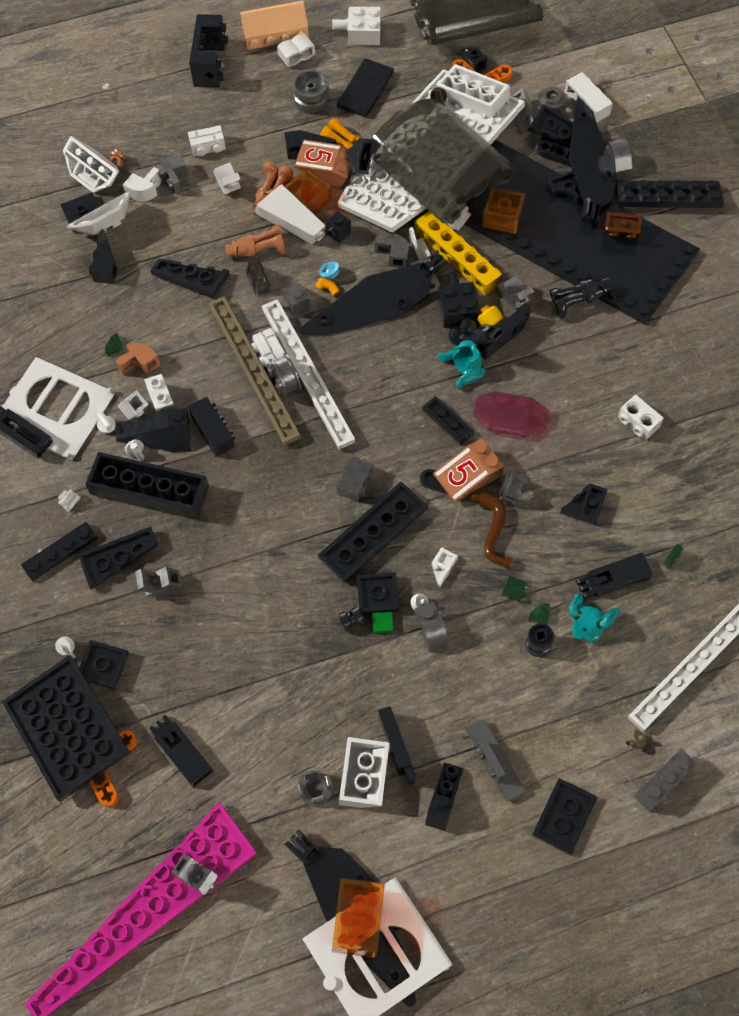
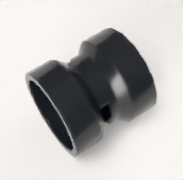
M357 606L351 608L349 612L344 611L338 614L345 632L352 630L354 626L364 625L363 617Z

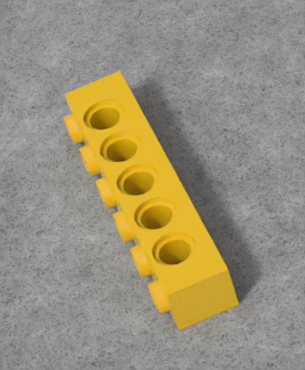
M430 210L415 221V233L423 238L435 251L438 250L439 254L469 282H474V286L483 295L489 294L501 282L502 274L500 270L496 267L494 268L487 258L482 257L473 246L465 242L464 238L455 233L452 227L446 225L437 214Z

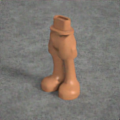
M266 161L264 163L263 171L266 174V181L263 187L257 190L255 195V209L253 211L255 216H258L256 214L257 204L281 184L284 185L292 179L294 172L290 167L281 166L278 171V167L273 162ZM277 176H278V179H277V182H276L274 188H273L272 190H270V188H271V186H272L274 180H275V179L277 178Z
M279 224L273 226L268 231L255 236H251V234L246 235L225 246L228 258L234 256L236 258L252 257L257 252L267 248H276L280 254H286Z

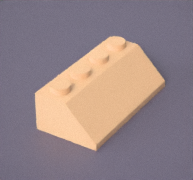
M303 1L240 12L247 50L277 45L283 41L291 40L299 34H306L309 38Z

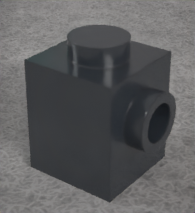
M337 211L326 221L327 235L340 244L351 234V221Z

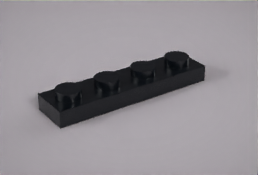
M85 522L22 563L21 566L33 582L98 539L89 524Z

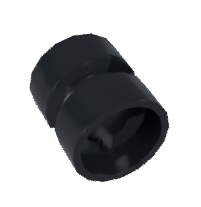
M537 623L529 629L526 649L532 656L543 657L550 652L554 641L552 628L544 623Z

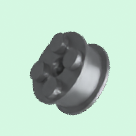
M285 352L282 357L275 360L270 358L267 370L271 379L274 378L276 381L275 388L277 393L285 397L287 392L294 389L301 390L298 374L288 354Z

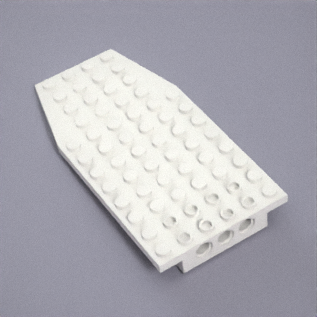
M456 64L449 71L443 69L374 143L368 175L356 173L351 177L350 185L345 188L338 201L339 208L393 233L428 208L441 190L447 193L525 107L524 101L510 96V85ZM436 87L443 88L447 93V98L444 102L445 106L438 107V104H434L431 101L430 93Z

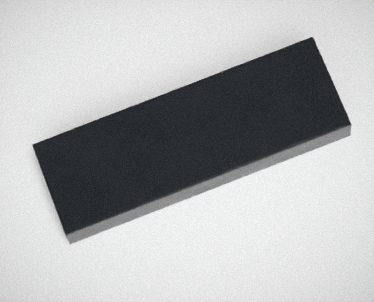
M436 396L422 407V410L460 446L474 435V431Z

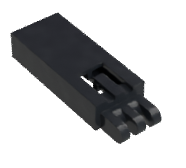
M525 305L520 310L518 309L498 325L504 331L501 337L488 344H479L478 350L485 360L525 329L524 325L530 317L531 307L529 305Z
M0 406V434L39 459L53 443L51 436L10 409L6 410ZM10 421L20 426L19 429H16V432L13 430L15 426L10 424Z
M641 552L590 570L587 576L577 579L576 584L581 585L585 583V585L579 587L580 592L588 590V592L582 594L583 598L587 599L595 595L599 597L650 579L653 573ZM608 576L613 579V582L602 586L600 584L601 582H607Z
M391 706L378 710V719L386 741L389 743V749L398 774L404 773L407 783L413 785L416 781V775Z
M164 715L162 718L167 724L163 726L158 720L155 723L160 729L157 731L153 725L149 729L155 735L154 739L194 788L210 775L213 769L175 721L172 723ZM172 734H173V735L177 738V740L180 742V743H178V744H177L175 747H173V748H172V747L169 745V743L165 740V739L168 738L169 741L173 744L176 740H175V738L172 736Z

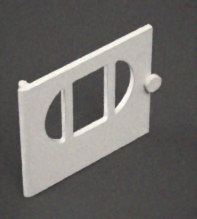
M35 357L17 386L10 390V396L2 407L6 410L10 409L51 436L53 443L47 450L73 460L99 420L97 414L104 412L116 392L112 388L107 389ZM52 378L32 409H29L27 395L32 386L42 379ZM61 380L79 388L59 421L56 422L37 412L56 383ZM84 393H87L90 404L86 414L74 423L65 424ZM13 421L9 422L10 424H13L15 426V428L13 429L15 432L16 429L20 428V426L14 423Z
M396 877L302 938L326 977L323 980L324 988L335 992L349 1016H380L453 965ZM389 926L405 929L416 939L421 953L418 970H415L388 929ZM379 931L384 934L410 975L408 979L387 993L382 991L356 949L358 945ZM349 953L353 956L376 993L377 999L363 997L356 993L349 985L345 976V961Z

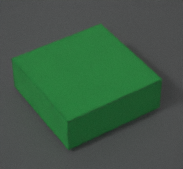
M392 611L372 613L373 634L393 632Z

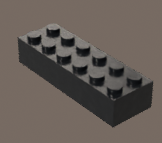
M102 452L97 453L85 484L90 495L193 519L199 518L209 489L206 476Z

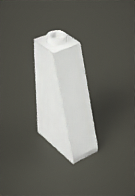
M282 184L257 204L256 214L275 225L279 224L284 230L310 244H313L316 240L320 241L325 235V225Z

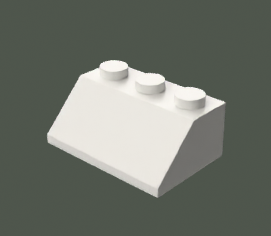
M348 737L338 805L356 808L382 806L389 751L388 742Z

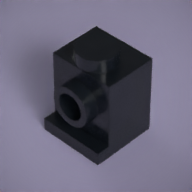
M469 47L464 51L463 60L475 72L478 73L487 68V56L483 55L478 47L473 49Z

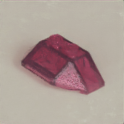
M495 391L476 397L473 416L488 431L526 437L540 429L546 428L549 410L531 397Z

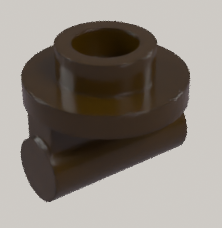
M441 87L434 88L430 93L431 101L434 104H438V107L445 106L446 91Z

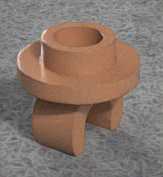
M114 149V151L109 152L112 155L109 161L114 164V161L117 159V166L122 167V159H126V156L123 155V151Z

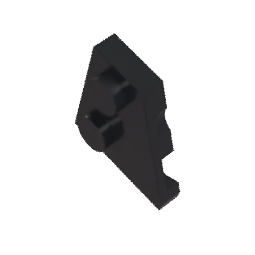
M589 483L583 488L581 493L573 497L571 502L562 507L560 513L596 525L608 489Z

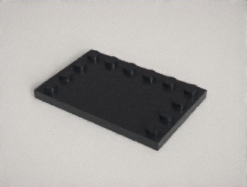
M71 655L2 701L11 720L59 802H62L131 753Z

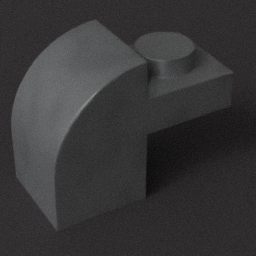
M626 139L608 142V145H605L614 171L619 172L632 169L631 151Z
M180 153L164 159L159 168L163 185L168 184L169 189L173 188L175 194L182 193L178 179L188 176L186 164Z
M394 234L393 239L387 237L375 238V253L389 255V267L401 268L407 266L409 246L404 237Z
M517 275L510 276L496 285L502 298L514 309L529 301V295L534 292L532 286L523 287Z
M164 567L155 573L144 569H139L135 572L138 590L145 591L147 597L169 595L182 589L179 570Z
M434 602L415 608V613L422 628V637L428 652L447 646L446 629Z
M185 854L171 872L202 895H205L214 887L215 880L218 877L213 871L203 867Z

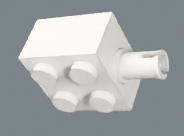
M349 7L347 20L332 19V30L348 31V45H380V7Z

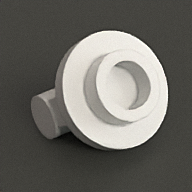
M103 412L97 414L99 418L97 422L98 430L102 433L112 432L116 427L115 420L110 416H106Z
M132 440L126 445L125 451L128 456L136 457L138 461L145 459L142 453L144 445L140 440Z
M71 489L69 491L64 490L58 496V499H60L58 504L65 511L69 512L81 497Z

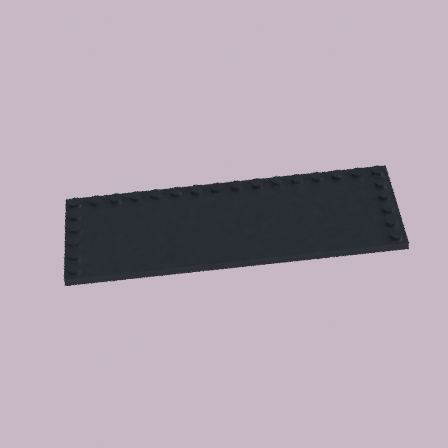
M494 140L450 190L456 196L455 200L459 204L462 202L469 208L467 211L471 213V216L464 225L574 286L579 285L580 281L599 280L600 277L602 279L610 277L614 290L608 291L607 295H603L598 299L646 325L698 255L700 248L642 218L641 235L639 238L636 237V239L631 240L626 239V236H618V238L608 237V234H604L607 212L634 213L619 207V205L611 201L600 208L597 225H593L592 222L587 223L586 219L582 221L583 201L575 203L573 199L567 196H553L546 185L547 179L561 174ZM444 200V201H443V203H442V207H443V208H445V207L447 206V204H448V201H447V200ZM459 210L454 215L455 219L460 217Z

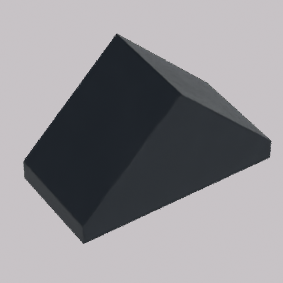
M359 138L346 151L353 173L368 175L375 140Z

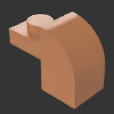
M144 343L127 345L128 353L116 360L117 367L122 375L137 365L145 374L161 365L158 355L150 346Z

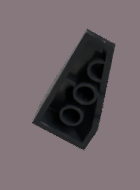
M187 408L168 409L117 423L116 442L128 444L136 439L151 449L159 448L171 453L191 451L190 418Z

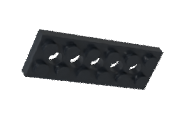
M623 180L616 182L619 207L723 208L724 205L719 181Z
M400 481L318 554V558L343 583H346L428 509V505ZM397 504H404L406 506L402 511L397 510L395 507ZM384 516H390L392 518V521L389 523H384L382 521V518ZM376 528L379 532L376 535H370L368 530ZM361 540L365 545L357 548L354 546V543ZM348 553L351 557L348 560H342L340 555Z

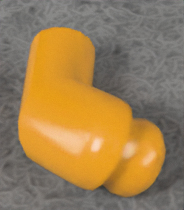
M319 278L315 284L319 290H323L324 287L327 288L333 297H338L341 294L336 284L331 280Z

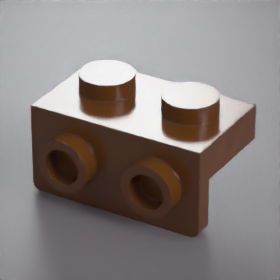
M607 212L604 234H608V237L618 238V236H626V239L631 240L636 239V237L639 238L641 235L642 215Z

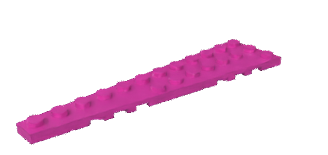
M220 802L185 837V840L177 848L175 847L170 855L152 871V874L146 877L105 920V923L89 937L85 944L72 954L73 956L54 973L53 977L47 980L25 1003L32 1016L51 1015L204 896L171 873L184 854L218 875L214 887L257 855Z

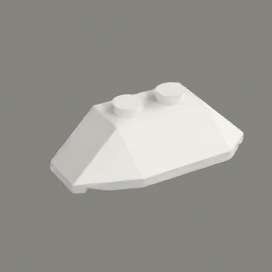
M70 136L63 149L70 176L93 193L110 187L119 173L118 167L95 149Z
M126 192L66 225L67 228L91 236L96 234L100 236L101 229H104L106 233L108 227L112 226V228L119 226L122 224L121 220L125 218L130 193Z

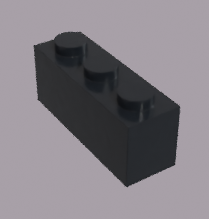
M205 397L187 406L192 420L215 457L235 447V435L231 429L228 430L226 428L227 423L222 415H218V408L214 401L210 402L208 397Z

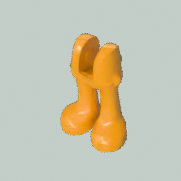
M337 118L331 119L328 126L326 125L320 133L321 136L336 139L337 145L347 149L360 138L358 135L355 136L349 132ZM336 133L342 135V136H343L344 138H346L349 142L345 141L343 138H341V137H340L339 135H337Z

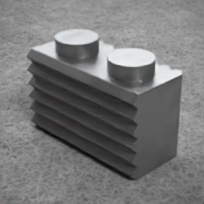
M351 456L345 472L337 485V494L358 502L360 497L366 495L368 481H372L374 478L373 464Z

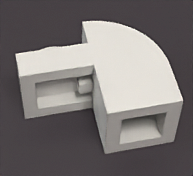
M230 162L213 170L224 194L241 188L238 182L240 180L239 174L234 172Z
M153 167L145 178L132 173L123 184L125 193L129 192L130 198L136 201L145 202L152 200L157 196L156 187L162 181L160 171Z

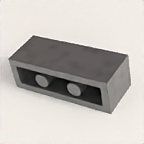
M681 748L634 797L651 812L697 763Z

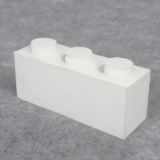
M583 72L566 81L565 93L575 104L578 98L582 99L595 117L596 123L611 114L613 103Z

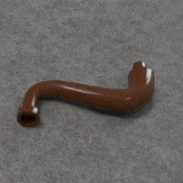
M483 491L482 495L472 493L471 501L479 502V507L490 509L493 512V520L484 543V553L492 563L503 565L506 569H510L512 558H501L493 552L495 542L505 523V505L498 497Z

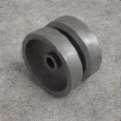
M307 69L294 77V103L298 109L307 113H316L327 107L329 103V83L324 73L315 69Z

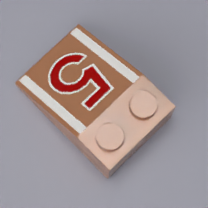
M303 140L294 168L340 189L346 181L351 167L346 153L348 149L341 145Z
M482 438L465 447L437 469L433 475L455 503L501 478L504 465Z

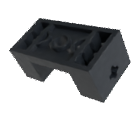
M197 14L189 61L194 87H220V81H223V71L220 70L221 59H218L217 51H225V45L228 44V34H225L226 22H223V15Z

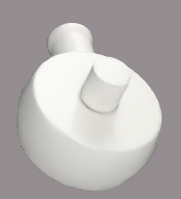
M418 593L411 598L413 610L429 604L428 598L424 594Z
M67 636L60 637L55 644L57 652L61 655H71L75 658L76 655L72 652L75 647L73 640Z

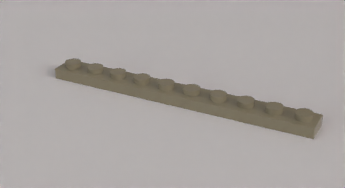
M221 297L209 302L208 305L281 442L285 446L300 439L301 437L226 298Z

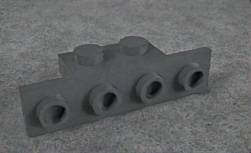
M481 720L466 728L476 746L475 751L480 760H484L487 766V773L491 779L494 778L506 801L509 802L524 794L525 789L486 721Z

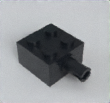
M449 272L447 274L449 285L438 286V303L443 328L461 326V321L464 318H472L476 324L479 323L478 316L480 310L474 282L460 283L458 272Z

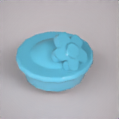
M337 262L323 263L319 271L320 276L328 280L333 279L340 272L339 264Z

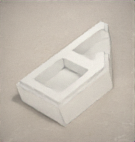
M442 547L432 562L437 585L440 588L458 560L457 555Z

